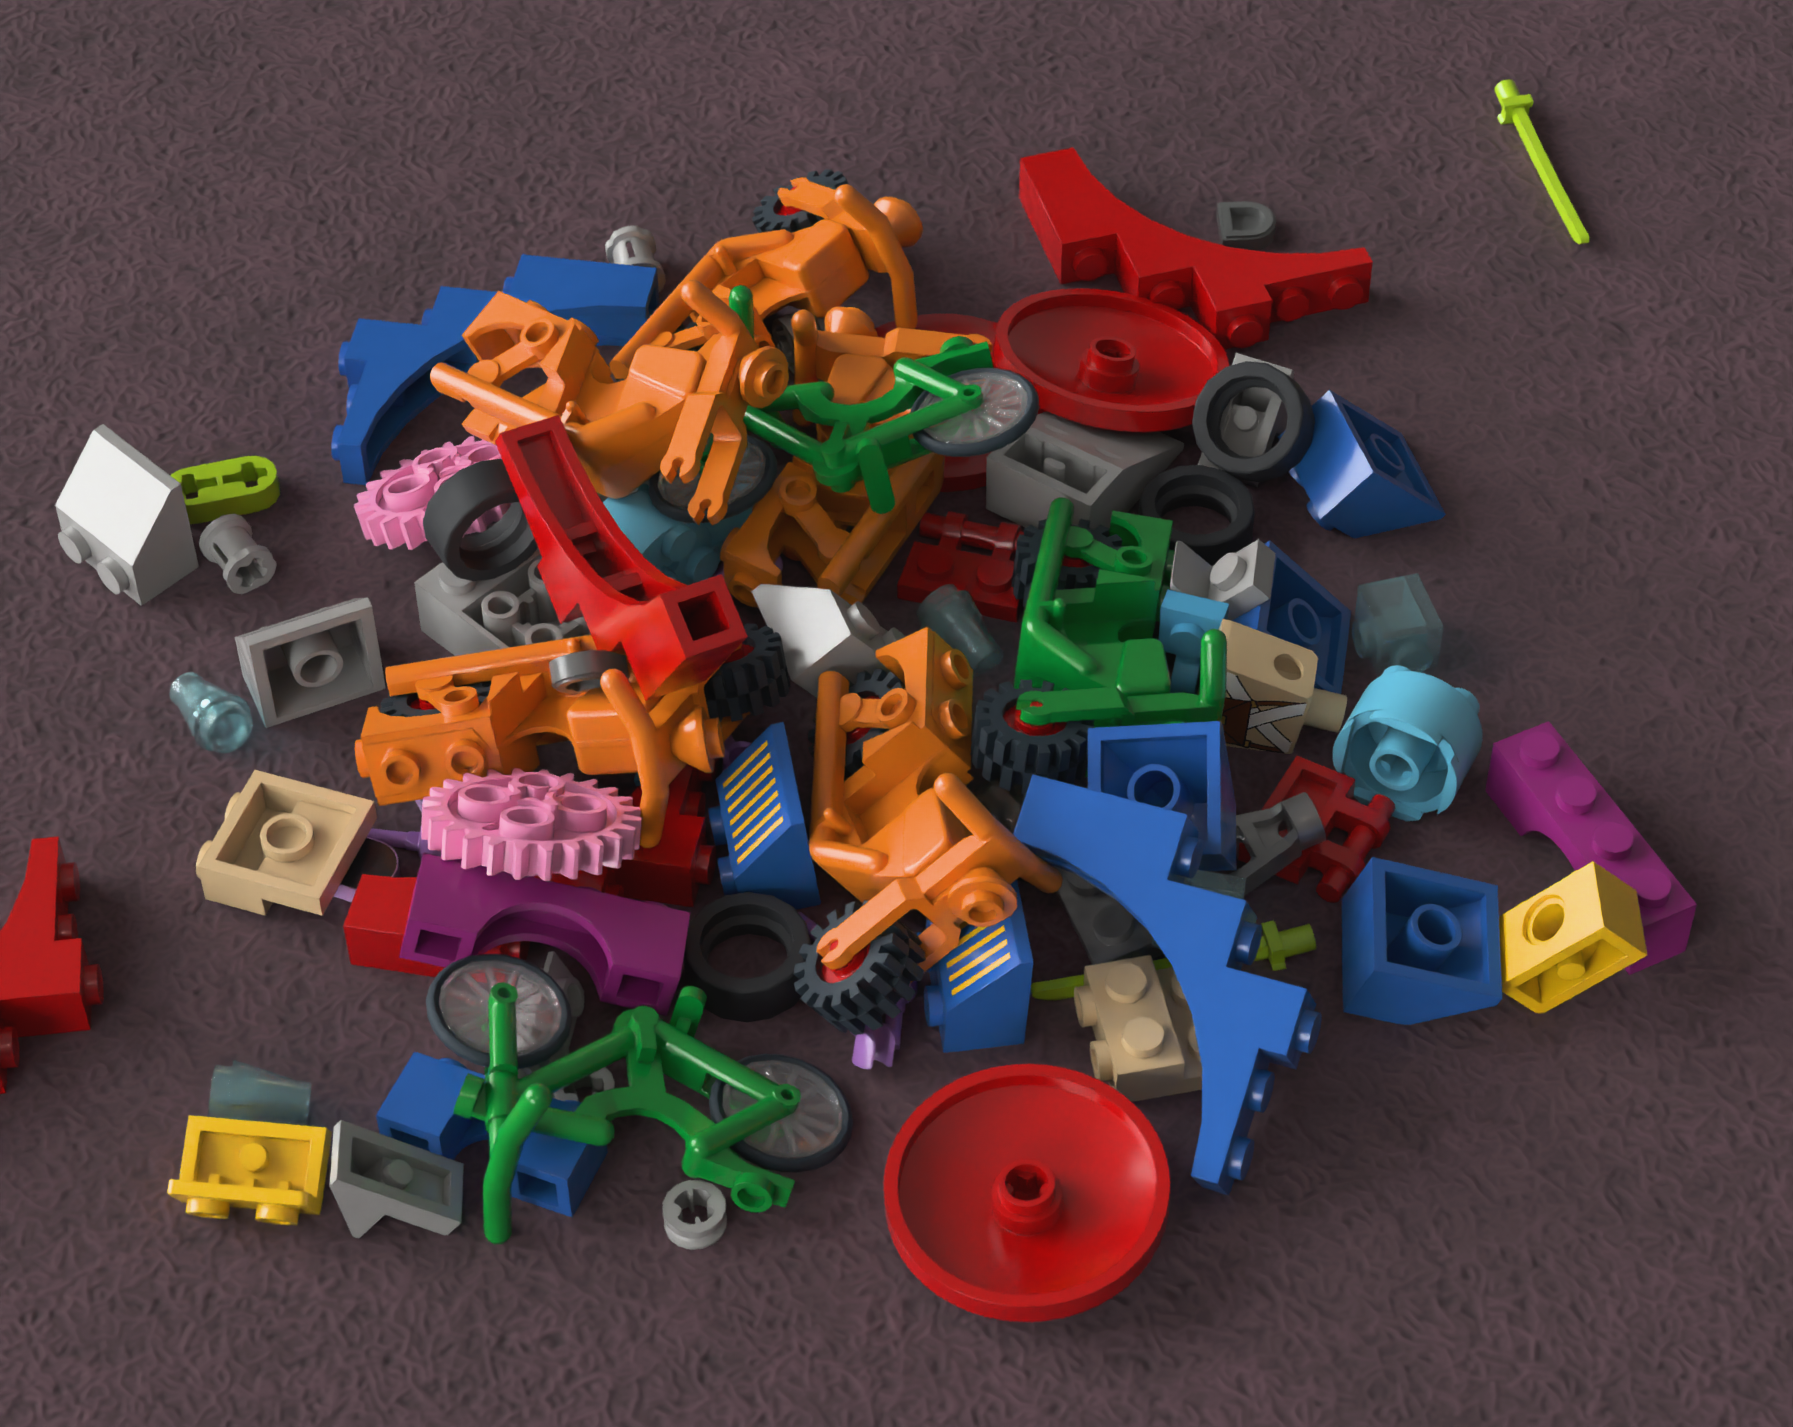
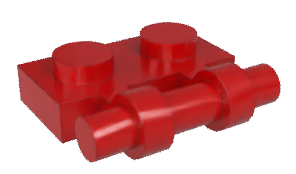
M949 511L946 516L925 513L920 523V536L940 541L938 546L914 541L897 584L898 598L1017 623L1024 598L1017 600L1014 596L1012 576L1017 540L1020 534L1024 535V532L1021 531V526L1003 521L999 527L968 521L967 514ZM962 545L992 550L993 552L991 556L961 551Z
M1296 756L1261 810L1269 809L1284 800L1305 792L1310 797L1319 814L1326 839L1334 827L1346 831L1348 837L1342 846L1326 840L1302 850L1300 857L1275 875L1298 885L1308 867L1314 868L1323 873V877L1316 887L1318 895L1328 902H1338L1346 888L1349 889L1364 869V859L1371 848L1376 849L1380 847L1391 829L1389 819L1396 809L1395 804L1390 798L1381 794L1374 795L1367 806L1351 800L1354 796L1356 779ZM1285 829L1278 833L1283 838L1288 834V830ZM1240 842L1238 860L1248 863L1251 856L1244 843Z

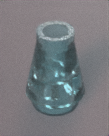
M947 584L933 591L920 604L916 615L922 623L921 629L929 627L953 649L960 650L967 658L975 676H979L997 666L1001 661L1004 651L996 643L968 591H959L954 584Z
M194 672L182 674L171 685L170 699L180 710L194 739L201 748L218 753H228L238 749L246 742L251 734L253 722L249 706L244 699L204 680L199 674Z
M233 1060L232 1066L215 1065L208 1117L270 1123L296 1122L307 1124L312 1082L298 1081L237 1060Z

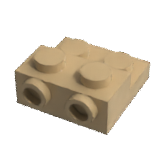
M254 770L242 792H236L231 797L226 808L225 821L213 841H206L199 852L196 862V874L201 879L205 899L265 916L273 902L323 916L377 819L375 802Z
M1151 955L1085 966L1084 986L1074 988V1001L1080 1026L1082 1028L1092 1026L1096 1041L1090 1042V1056L1095 1078L1102 1082L1109 1081L1111 1087L1119 1091L1131 1102L1202 1090V1063L1193 1017L1173 967L1155 970Z

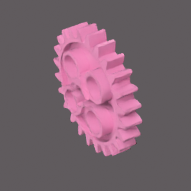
M470 436L460 445L454 446L449 441L444 443L442 447L432 450L425 449L414 460L403 459L399 461L401 468L380 472L382 480L366 483L368 491L358 493L357 499L359 502L354 504L365 539H372L374 546L387 543L389 549H395L406 543L408 550H413L424 541H428L425 537L423 518L430 499L439 487L459 470L479 461L502 459L497 446L485 440L475 441L474 436ZM511 503L501 504L486 511L473 521L464 535L486 531L487 526L493 523V521L498 522L504 516Z
M514 768L512 775H503L498 771L488 769L487 777L484 778L464 773L463 782L445 779L443 788H430V796L423 797L421 839L428 840L429 850H442L441 859H462L461 868L464 869L475 868L481 865L487 867V875L490 876L504 871L512 874L516 880H521L525 876L538 875L543 881H550L552 873H561L574 880L578 879L579 870L601 875L602 866L620 868L622 859L632 860L634 858V850H639L641 809L640 807L632 806V797L618 796V788L616 787L598 789V780L596 779L576 782L572 773L559 777L550 774L545 769H541L538 772L525 773L520 768Z

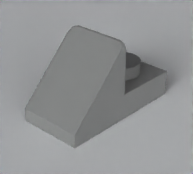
M1236 353L1232 365L1245 361L1268 363L1286 373L1292 379L1294 378V371L1292 369ZM1251 387L1242 390L1230 400L1222 413L1220 431L1223 441L1230 450L1241 456L1256 457L1267 453L1271 449L1275 436L1278 437L1286 430L1288 415L1285 404L1278 394L1267 388ZM1202 452L1198 465L1220 469L1211 463ZM1241 480L1242 483L1258 487L1259 482Z
M1258 539L1236 553L1232 552L1224 555L1215 565L1211 566L1182 541H1177L1170 590L1228 603V620L1232 621L1270 599L1276 553Z
M340 1120L334 1126L330 1188L353 1237L360 1238L384 1215L442 1235H448L461 1224L463 1163Z

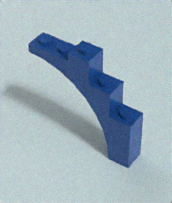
M521 254L514 277H506L503 286V293L526 303L528 300L535 301L550 313L563 319L575 318L581 321L597 336L599 342L596 346H625L660 306L657 268ZM441 286L433 309H425L421 325L358 318L351 340L344 341L341 345L338 361L340 375L347 376L349 391L346 404L347 416L344 425H336L334 429L331 452L333 460L340 461L344 483L366 485L383 452L404 426L434 400L443 395V393L436 390L430 380L431 370L436 364L440 362L446 363L467 373L475 363L479 362L465 342L462 334L497 292Z
M1032 774L1013 835L1031 852L1050 865L1076 874L1117 900L1150 932L1173 967L1192 1013L1202 1063V1123L1191 1177L1203 1188L1229 1195L1234 1179L1243 1180L1252 1161L1254 1140L1247 1138L1255 1111L1264 1113L1272 1095L1275 1074L1268 1071L1269 1064L1274 1063L1297 1070L1301 1053L1310 1054L1316 1045L1322 1020L1321 1013L1314 1011L1316 1002L1306 988L1241 971L1243 964L1251 965L1255 960L1261 941L1262 927L1259 924H1255L1257 916L1246 900L1183 884L1185 878L1193 879L1196 875L1203 853V840L1198 838L1199 831L1188 814Z

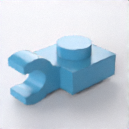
M1167 590L1160 610L1159 640L1163 643L1165 652L1176 654L1171 677V693H1197L1202 636L1210 629L1219 630L1222 619L1228 620V603Z

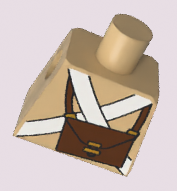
M1222 619L1219 630L1224 632L1227 639L1226 698L1221 721L1226 746L1291 754L1303 725L1336 733L1339 732L1345 714L1347 696L1314 688L1318 657L1312 650L1240 623ZM1200 685L1196 695H1199L1200 693Z

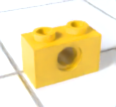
M1594 861L1499 916L1502 992L1535 1013H1546L1647 956L1637 891Z

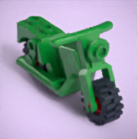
M1059 497L1051 502L1047 519L1040 520L1038 528L1029 525L1024 529V535H1019L1016 546L1012 587H1014L1013 594L1017 600L1024 598L1023 606L1025 607L1021 626L1014 685L1010 681L999 684L998 692L990 688L984 693L983 700L979 699L976 705L970 755H973L972 763L976 769L983 768L982 776L989 782L997 777H1001L999 787L1010 791L1014 784L1022 785L1021 794L1027 793L1032 774L1074 785L1075 778L1081 781L1083 777L1088 776V728L1222 721L1227 678V639L1224 632L1218 629H1210L1202 636L1199 695L1185 692L1170 693L1171 681L1164 646L1160 640L1152 638L1156 622H1160L1161 605L1167 590H1170L1175 550H1169L1173 520L1112 511L1110 529L1100 524L1093 530L1089 528L1090 521L1080 519L1078 525H1072L1074 505L1069 499Z

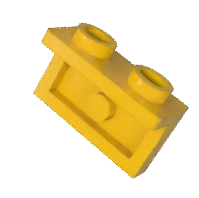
M189 1115L179 1180L169 1179L167 1194L180 1202L187 1203L185 1213L193 1216L227 1219L230 1207L256 1209L255 1220L260 1222L298 1225L299 1213L320 1215L332 1131L325 1127Z

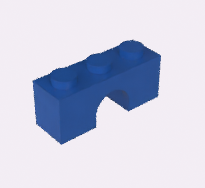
M414 1051L376 1114L379 1134L454 1160L457 1154L466 1146L477 1141L489 1140L485 1121L474 1117L467 1119L453 1114L458 1095L467 1074L469 1073L485 1079V1075L469 1070L465 1065L450 1058L436 1059ZM552 1098L549 1107L575 1112L582 1102L576 1100L561 1101ZM531 1133L524 1143L514 1176L512 1197L573 1217L608 1153L607 1145L595 1146Z

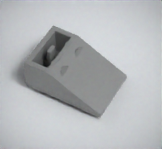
M1046 411L1038 414L1027 432L1016 441L1001 449L992 451L987 456L986 509L1025 528L1029 525L1038 528L1039 521L1047 519L1051 502L1056 498L1064 497L1069 499L1074 505L1072 525H1078L1080 519L1090 521L1089 528L1093 530L1100 524L1110 529L1112 511L1128 513L1140 499L1146 484L1159 473L1164 472L1183 451L1184 443L1159 431L1125 432L1080 424Z
M538 548L530 558L516 569L494 579L473 582L458 578L442 562L414 582L421 631L454 656L591 635L584 616L560 624L537 567L542 559Z

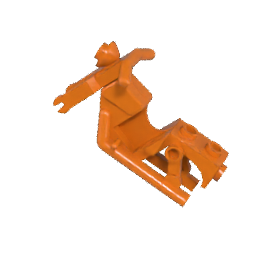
M689 280L681 288L683 301L721 334V337L712 346L707 361L702 354L696 351L645 344L636 350L627 379L614 383L610 377L612 374L611 369L599 353L598 348L595 347L599 340L588 326L575 318L566 320L556 316L535 301L528 300L526 303L498 291L462 334L465 342L479 362L475 363L467 373L440 362L431 370L430 380L437 391L463 403L467 400L474 407L473 411L463 421V427L468 433L497 446L495 440L502 432L559 415L577 457L596 492L613 499L626 497L660 470L670 484L675 479L679 467V477L682 482L686 484L692 481L700 471L701 457L710 433H713V443L695 495L688 504L689 515L697 525H700L705 516V510L708 508L707 519L713 526L720 522L727 513V502L747 447L746 425L743 422L747 406L764 408L771 405L785 391L789 380L786 356L780 349L771 346L759 349L740 316L702 283L696 280ZM525 368H542L548 376L545 384L523 397L500 388L505 380Z
M833 307L830 309L824 319L825 331L817 330L815 318L807 310L797 311L791 319L794 335V385L817 382L818 379L826 381L832 385L835 392L831 402L838 404H860L882 397L894 388L895 376L893 368L898 359L907 357L915 360L939 354L943 343L952 337H967L974 344L987 341L989 350L992 352V343L988 338L980 334L962 335L898 327L886 333V338L878 337L871 318L865 312L855 307ZM988 381L964 384L978 385L981 387L982 392L990 391V383ZM983 394L984 402L976 409L984 407L988 403V395ZM793 409V420L798 426L808 427L813 423L806 421L799 409ZM911 409L894 415L886 420L871 424L869 429L886 423L888 421H891L893 419H896L898 417L909 414L911 412ZM816 423L817 440L822 443L829 440L834 426ZM938 423L924 430L928 433L943 427V425ZM913 434L908 435L909 440L914 438ZM932 452L887 470L895 498V506L886 514H879L872 510L864 480L856 482L855 487L848 492H834L831 486L823 485L816 480L812 465L793 456V463L788 462L774 481L772 488L764 498L753 506L752 513L741 528H733L722 545L720 560L723 561L724 580L730 594L745 605L759 608L751 591L760 584L782 585V571L775 563L780 554L783 553L791 560L801 561L817 583L818 588L832 590L851 605L857 601L863 603L940 493L944 483L945 455ZM848 526H855L851 533L846 531Z

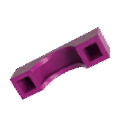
M1547 721L1493 743L1485 791L1519 835L1522 837L1533 831H1539L1548 836L1562 850L1575 871L1594 861L1637 891L1647 956L1624 968L1625 971L1631 975L1685 952L1697 906L1696 902L1552 724Z
M423 853L399 955L400 958L447 967L452 962L467 956L484 954L496 946L509 942L533 941L544 943L568 953L587 970L595 984L600 1002L632 1009L639 1006H648L656 1010L658 1014L667 1016L681 976L691 912L668 908L659 902H641L602 893L592 887H574L552 881H543L534 876H525L521 880H516L512 874L504 871L490 876L487 875V867L485 866L464 869L461 868L462 859L443 860L440 856Z

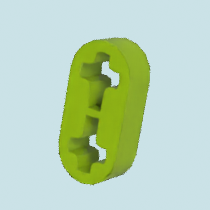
M244 456L187 467L170 475L181 484L189 524L213 521L228 514L244 515L269 508L280 496L277 469L273 462L260 456ZM249 481H257L258 485L254 487H246L245 483ZM192 492L198 493V497L193 499H186L185 494Z

